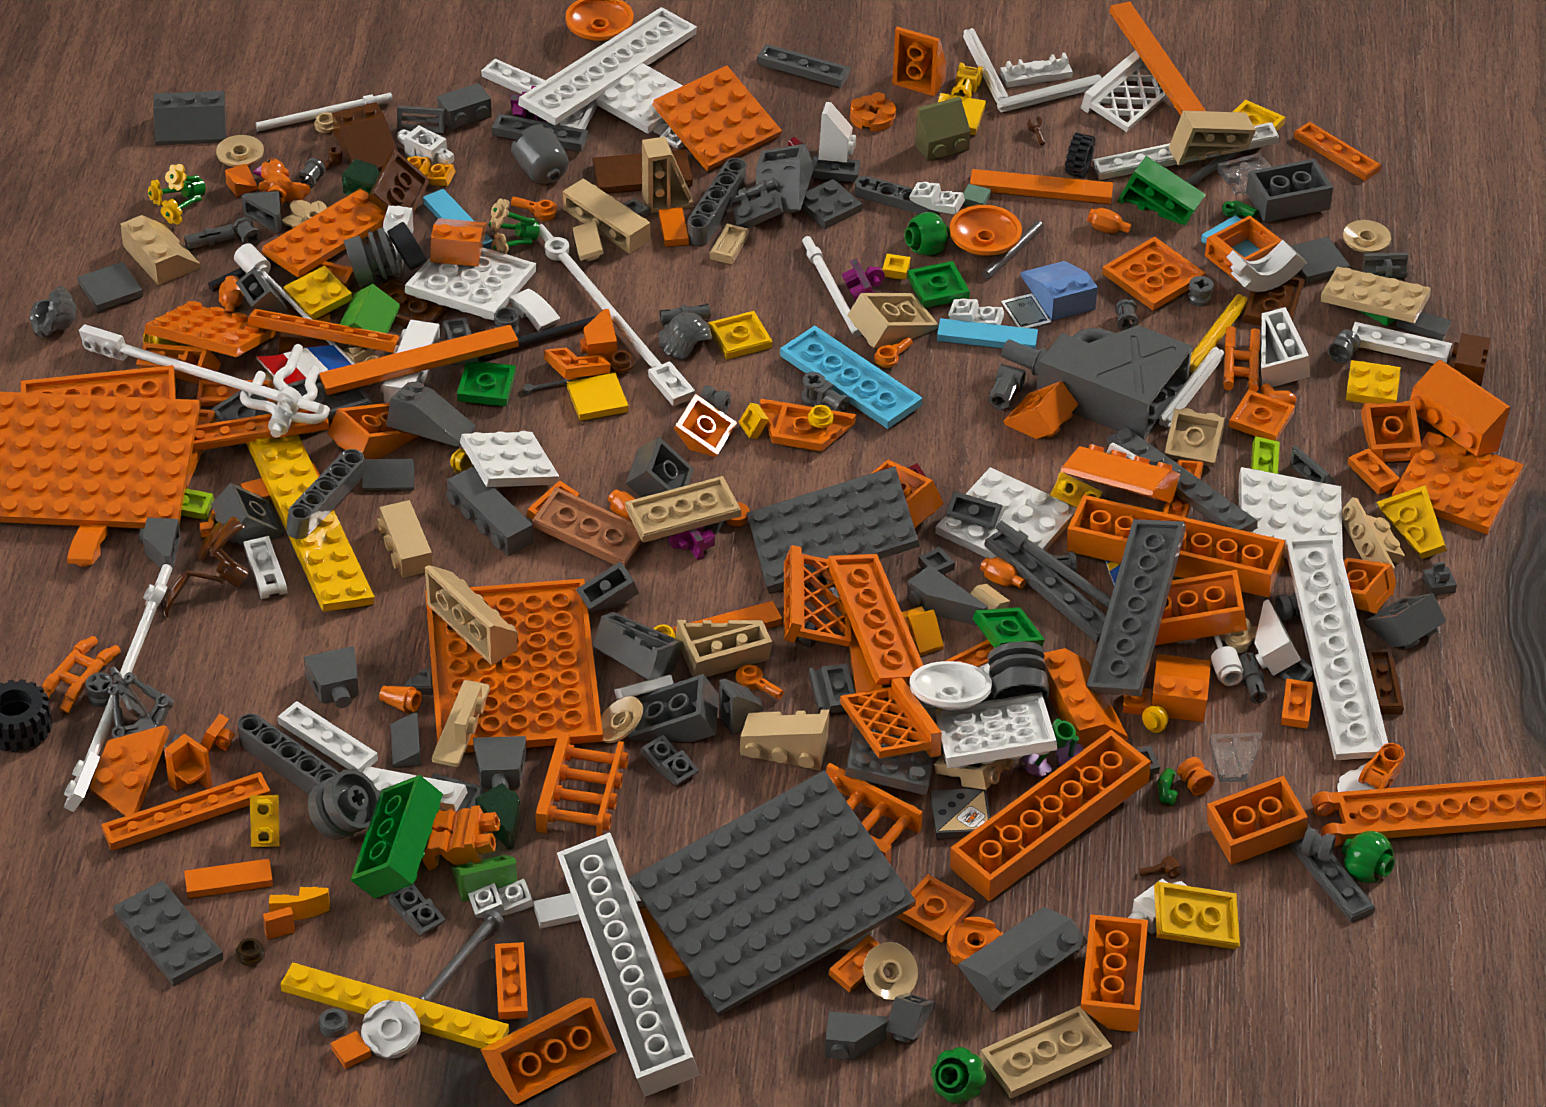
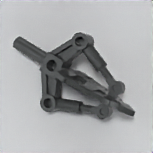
M114 666L110 668L115 683L108 687V693L112 695L114 704L112 711L115 727L112 729V736L118 738L162 726L169 709L174 705L173 698L160 693L148 684H143L131 672L126 673L123 678ZM129 684H135L142 689L144 694L156 701L150 713ZM119 694L122 696L129 712L139 719L133 725H124L122 708L119 706ZM166 744L160 756L164 763H166L164 749L167 747Z

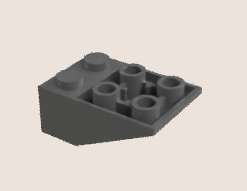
M801 144L761 151L756 166V185L761 180L767 181L772 178L776 180L777 187L771 189L770 192L777 190L780 194L783 213H794L801 209L815 167L806 145Z

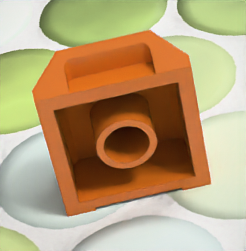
M1414 401L1383 404L1364 403L1361 417L1370 450L1383 462L1411 461L1415 453L1422 450Z
M1346 558L1344 565L1355 608L1377 614L1380 607L1394 594L1396 579L1392 564Z

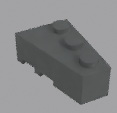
M612 612L601 616L593 646L603 654L614 658L648 680H652L674 671L682 641Z

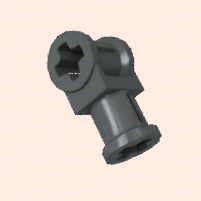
M809 372L804 375L803 384L805 389L802 392L801 399L805 404L811 406L825 405L833 411H846L850 402L848 396L840 395L833 391V384L825 380V377L820 373Z

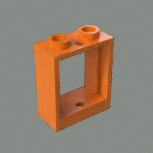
M1248 216L1207 237L1205 257L1235 281H1238L1231 274L1233 270L1230 267L1233 264L1226 258L1234 250L1231 247L1249 240L1260 250L1246 257L1240 256L1247 261H1256L1268 255L1282 240L1253 217Z

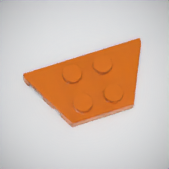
M760 399V408L769 419L766 427L773 444L822 452L850 429L856 420V414L831 410L834 416L833 423L825 428H817L808 421V414L813 407Z
M162 725L108 740L89 787L91 792L99 799L106 801L112 809L119 811L124 816L140 812L170 732L168 727Z

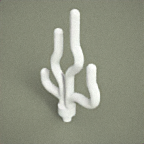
M296 344L293 347L286 365L274 375L273 384L278 391L288 386L283 380L291 375L297 366L303 351V347L300 344ZM313 365L309 370L305 380L307 394L302 396L304 399L311 401L315 400L318 393L315 382L320 373V368L317 365ZM258 371L252 383L262 386L266 377L265 373ZM243 390L240 393V400L247 408L263 410L272 414L268 427L273 437H280V435L286 434L291 422L318 424L323 422L330 412V408L324 405V410L321 414L285 412L279 407L278 403L276 405L273 402L252 399L250 396L253 393Z

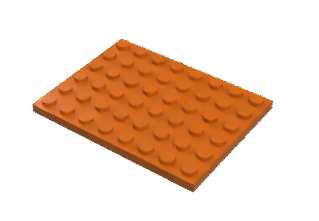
M0 392V522L72 526L90 524L119 528H145L147 517L178 519L180 523L201 407L200 401L189 399Z
M584 579L469 587L475 594L481 595L489 607L496 609L503 620L508 624H512L518 633V650L493 665L484 659L427 605V591H425L437 744L464 680L484 683L490 686L484 711L479 715L476 731L471 735L464 753L474 752L473 738L526 736V748L555 746L560 731L570 733V744L603 742L588 608L576 591L578 587L585 584Z

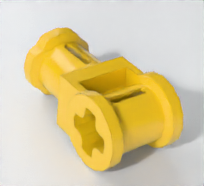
M960 63L956 75V85L952 89L951 95L962 96L964 92V97L971 98L972 92H976L977 87L981 85L984 68L981 66L978 68L965 66L964 63Z

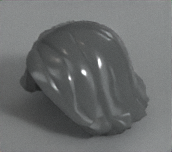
M61 285L49 293L50 299L35 302L30 311L29 320L31 321V327L41 338L49 336L54 331L69 328L76 318L77 311L74 300L69 291Z
M683 312L674 316L670 323L664 326V330L659 332V345L667 356L685 359L690 355L697 341L712 339L710 327L701 316L693 312Z

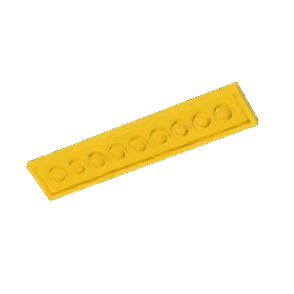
M299 435L274 439L256 438L255 442L246 444L286 530L290 506L318 478V475ZM334 509L306 538L296 539L288 535L323 612L374 604L372 590Z

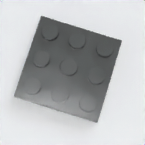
M854 724L845 776L926 795L929 787L933 757H930L924 750L878 758ZM872 729V732L883 733L882 731ZM893 734L889 735L891 737H895L898 739L901 737ZM908 739V740H907V741H910V742H917L916 740H912V739ZM884 743L881 744L882 748L891 746Z

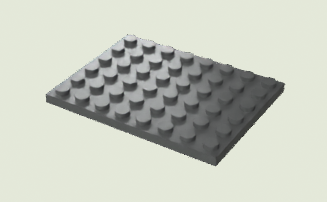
M825 770L629 877L631 886L717 1017L916 906V900Z

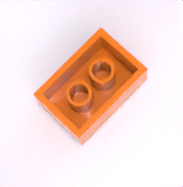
M1284 775L1207 804V824L1230 865L1304 838L1308 829V816Z

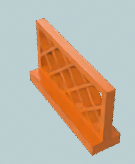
M791 545L784 561V641L795 642L797 637L849 647L851 643V623L841 598H837L830 591V589L836 588L826 564L828 559L802 554L801 547ZM804 564L812 565L817 571L811 573L804 567ZM823 575L830 583L824 586L817 577ZM810 582L818 590L811 593L804 584ZM823 594L830 603L824 605L817 597ZM810 601L817 610L811 612L804 604ZM836 607L843 615L837 617L830 609ZM824 614L831 622L825 625L817 616ZM811 621L818 629H806L805 623ZM836 626L843 633V636L834 634L830 629Z
M902 677L891 679V687L840 696V704L878 758L924 750L930 757L941 756L942 732L916 696L911 692ZM888 698L889 700L886 702L879 699ZM854 703H861L863 705L859 706L855 705ZM870 707L880 708L881 710L870 709ZM888 711H891V712H895V713H899V714H898V715H893V714H890V713H887V712H888ZM864 715V716H867V717H871V718H873V719H872V720H869V719H866V718H862V716ZM880 720L887 721V722H890V724L888 725V724H885V723H881V722H879V721H880ZM898 725H902V726H906V727H909V728H908V729H904V728H900V727H897V726H898ZM872 729L882 731L883 733L872 732ZM893 734L901 737L898 739L895 737H891L889 735ZM908 739H912V740H916L917 742H910V741H907V740H908ZM884 743L891 746L882 748L881 744Z

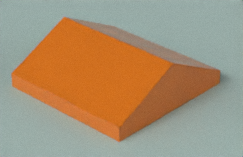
M695 394L675 425L674 430L689 450L716 457L737 422Z

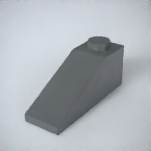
M930 565L908 580L907 600L915 607L922 606L925 612L934 610L936 616L977 626L973 620L975 610H987L988 608L987 605Z

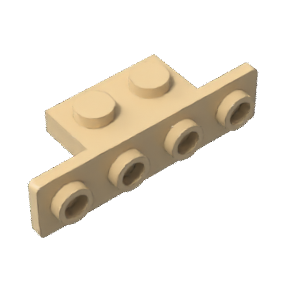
M1352 497L1342 509V523L1362 560L1392 564L1394 571L1395 566L1392 561L1399 563L1405 555L1400 548L1399 541L1390 530V524L1381 517L1375 518L1366 515L1359 500Z
M469 680L463 681L433 753L432 762L453 767L459 766L470 737L476 731L479 715L484 711L486 698L490 691L488 684Z

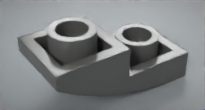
M664 734L643 746L640 751L644 758L664 778L676 786L699 772L683 750L677 752Z
M414 883L409 887L397 890L388 897V902L400 917L421 936L445 923V918L431 899L425 900Z

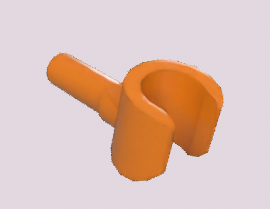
M214 510L211 511L208 522L200 523L201 538H206L214 527L216 519Z

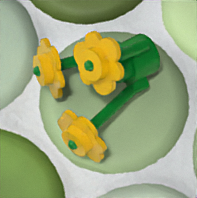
M182 164L171 165L170 171L166 173L165 179L169 183V188L161 189L159 180H151V186L148 187L150 200H153L155 205H163L161 208L163 217L168 223H175L177 225L182 222V209L194 202L202 201L201 197L206 192L204 181L198 175L187 176L184 173L185 168ZM181 192L184 197L189 198V200L180 205L174 199L162 202L163 194Z

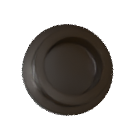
M254 938L244 939L236 948V959L239 963L246 966L256 965L265 956L264 947Z

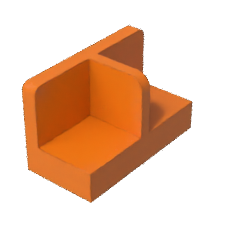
M184 733L164 749L169 787L179 791L186 784L198 782L206 789L212 786L209 754L205 747Z

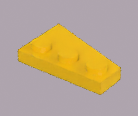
M1425 485L1376 502L1382 513L1422 559L1447 551Z

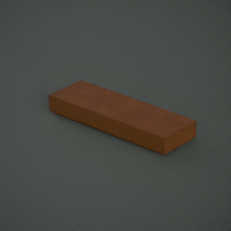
M1365 649L1381 714H1403L1404 706L1392 649Z

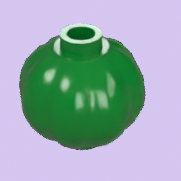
M924 212L910 220L904 234L905 241L916 254L938 255L944 250L947 239L950 238V228L937 214Z
M1362 832L1353 839H1347L1342 847V854L1345 855L1344 865L1347 872L1360 882H1376L1379 879L1374 877V873L1387 877L1394 868L1395 857H1393V848L1389 840L1379 832Z
M964 1047L941 1052L931 1069L935 1092L953 1104H960L977 1098L987 1080L982 1059Z

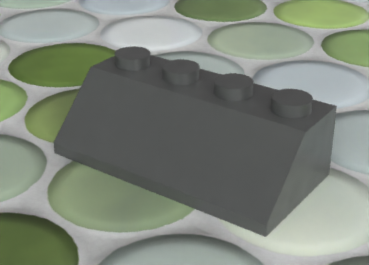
M1043 907L959 963L958 967L993 1012L1076 956L1084 948L1088 940L1072 919L1047 907Z

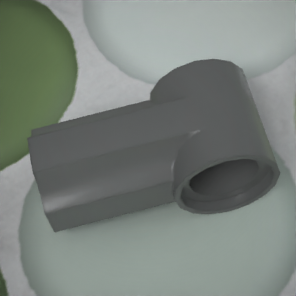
M1004 364L999 366L995 385L989 395V403L993 405L994 409L1003 411V409L1009 408L1016 392L1022 390L1026 370Z

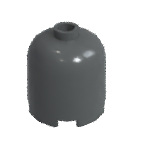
M542 124L530 126L521 132L523 136L517 143L513 141L511 151L514 158L527 176L536 184H552L566 173L569 159L551 127L544 128Z

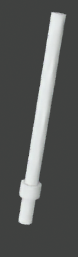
M391 93L373 96V94L363 96V99L256 122L255 126L257 132L313 120L319 114L325 112L332 114L369 103L377 102L380 105L393 102V97Z
M810 236L804 237L802 242L807 250V256L810 262L815 264L853 337L861 336L862 333L847 316L850 309L823 261L824 256L820 248L815 246Z

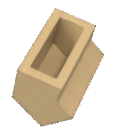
M988 584L978 585L970 593L987 605V610L1008 608L1010 600Z

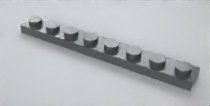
M1127 427L1107 437L1108 447L1111 443H1115L1136 456L1149 459L1150 465L1157 466L1158 462L1172 465V471L1180 473L1175 495L1215 524L1247 532L1258 529V523L1254 517Z

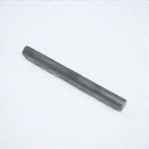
M1036 221L1021 235L1019 243L1011 250L997 257L982 272L983 276L989 279L1044 227L1043 223Z

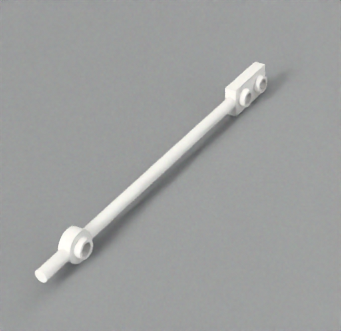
M540 224L539 235L546 242V256L555 261L561 260L601 309H609L612 322L650 365L651 369H648V377L672 406L691 400L695 395V390L670 361L664 364L658 361L569 256V242L561 237H553L546 227Z
M85 324L79 329L83 346L91 352L122 361L128 356H132L161 366L174 365V370L278 401L279 407L285 412L296 413L301 408L321 414L324 410L323 404L304 399L296 389L289 386L284 387L281 391L127 345L122 335Z
M168 564L162 566L155 585L150 584L143 596V599L147 600L145 603L146 608L120 671L123 678L126 673H132L157 607L167 590L166 585L172 572V567ZM110 695L84 761L79 760L72 772V775L76 776L74 781L71 780L64 792V795L68 797L64 808L72 812L76 810L86 794L100 758L98 755L112 723V709L114 708L112 695Z

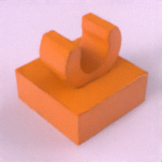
M222 714L217 716L202 739L201 745L208 752L215 743L220 749L226 751L235 737L234 732L225 729L229 719Z

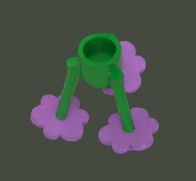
M1056 719L1052 724L1057 748H1061L1056 750V756L1059 758L1058 764L1062 766L1083 750V746L1076 744L1079 737L1075 735L1074 726L1070 722ZM1037 754L1025 755L1022 761L1026 764V771L1040 778H1043L1045 774H1049L1052 768L1046 763L1048 754L1040 756Z

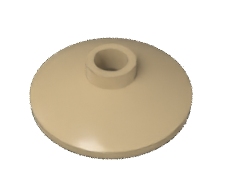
M235 135L221 141L216 148L217 158L225 165L236 167L247 164L249 166L262 158L264 147L261 141L255 137Z
M1357 220L1349 223L1344 228L1343 239L1350 248L1356 251L1377 253L1385 250L1390 245L1391 233L1384 225L1378 222Z
M633 696L621 698L604 711L601 716L603 742L614 743L622 740L636 728L643 714V705L639 699Z
M885 942L869 951L864 960L863 975L867 986L876 996L885 1000H894L896 996L910 993L914 989L918 979V967L914 956L907 948L898 943ZM884 968L890 971L889 978L885 977L883 973Z

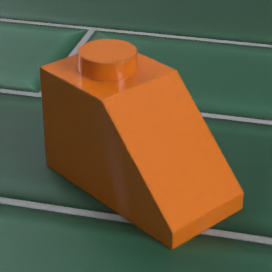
M604 309L583 328L584 338L580 339L581 354L586 353V356L601 355L605 360L609 361L613 353L617 351V339L609 309Z

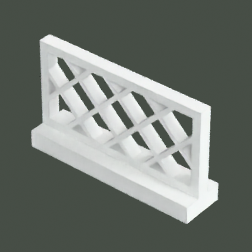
M1135 50L1085 92L1080 109L1086 113L1094 110L1127 132L1166 99L1167 95L1158 86V82ZM1143 68L1151 75H1140V70ZM1127 81H1137L1138 86H1127ZM1142 81L1153 82L1154 87L1143 86ZM1114 92H1124L1125 97H1114ZM1129 93H1140L1141 98L1130 97ZM1145 93H1155L1156 98H1146ZM1111 103L1112 108H1104L1100 104ZM1116 104H1127L1128 109H1117ZM1132 104H1142L1143 109H1133ZM1119 115L1130 116V120L1125 122L1119 118Z

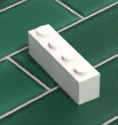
M410 320L407 329L402 331L401 343L396 345L394 354L440 342L439 324ZM429 369L381 381L380 392L384 395V403H390L391 398L408 382L424 384Z

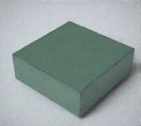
M968 184L963 193L965 201L962 205L969 207L986 205L991 195V189Z

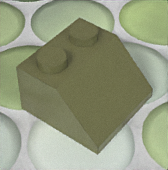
M960 97L917 108L915 146L927 161L969 150L971 131Z

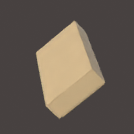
M726 224L710 252V259L733 265L749 236V229Z

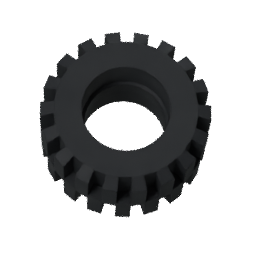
M13 679L8 680V683L3 684L1 682L0 750L18 752L21 749L26 751L30 750L29 747L31 746L36 747L40 745V740L45 741L48 737L47 733H50L52 729V718L47 693H44V689L41 686L37 687L36 683L32 681L26 683V680L20 679L14 682Z

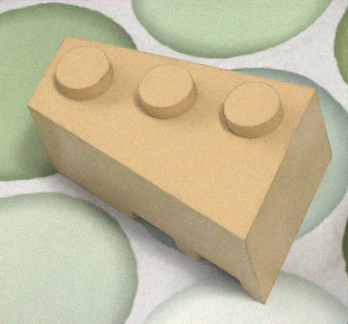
M1183 111L1169 145V150L1178 166L1185 164V160L1194 158L1199 160L1206 159V155L1219 153L1224 155L1249 148L1256 129L1246 113Z
M666 137L642 140V196L645 205L651 208V213L659 212V209L695 207Z

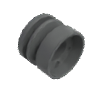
M383 227L377 229L381 240L375 241L372 231L368 232L369 243L365 245L359 235L344 240L359 288L375 284L374 272L379 271L382 278L387 280L385 268L390 267L393 277L399 276V261L392 240Z
M1025 641L1011 642L1000 645L989 652L987 658L990 665L989 674L993 677L991 680L993 700L1042 692L1043 699L1048 697V677L1044 672L1046 668L1045 654L1041 645Z

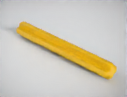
M1237 294L1193 350L1189 369L1191 373L1197 369L1211 349L1221 340L1226 333V327L1231 326L1244 310L1248 301L1246 296Z

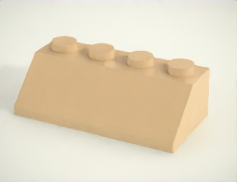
M431 565L425 567L427 605L484 659L493 665L518 650V633L515 627L503 620L496 609L489 607L481 595L475 594L463 579L460 580L453 572Z

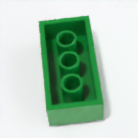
M421 775L382 789L350 880L374 899L413 885L417 878L420 862L425 854L424 850L428 838L432 833L436 814L440 809L439 805L443 793Z

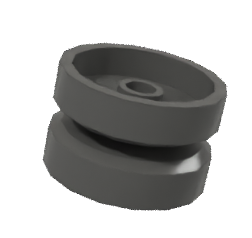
M354 769L344 770L312 788L308 796L310 819L316 829L324 836L333 840L346 839L356 832L369 827L379 793L372 780L364 773Z

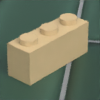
M410 500L379 507L380 518L376 519L379 533H384L385 535L384 543L386 550L392 552L391 560L394 569L399 568L402 578L425 573V567L428 565L433 566L432 552Z

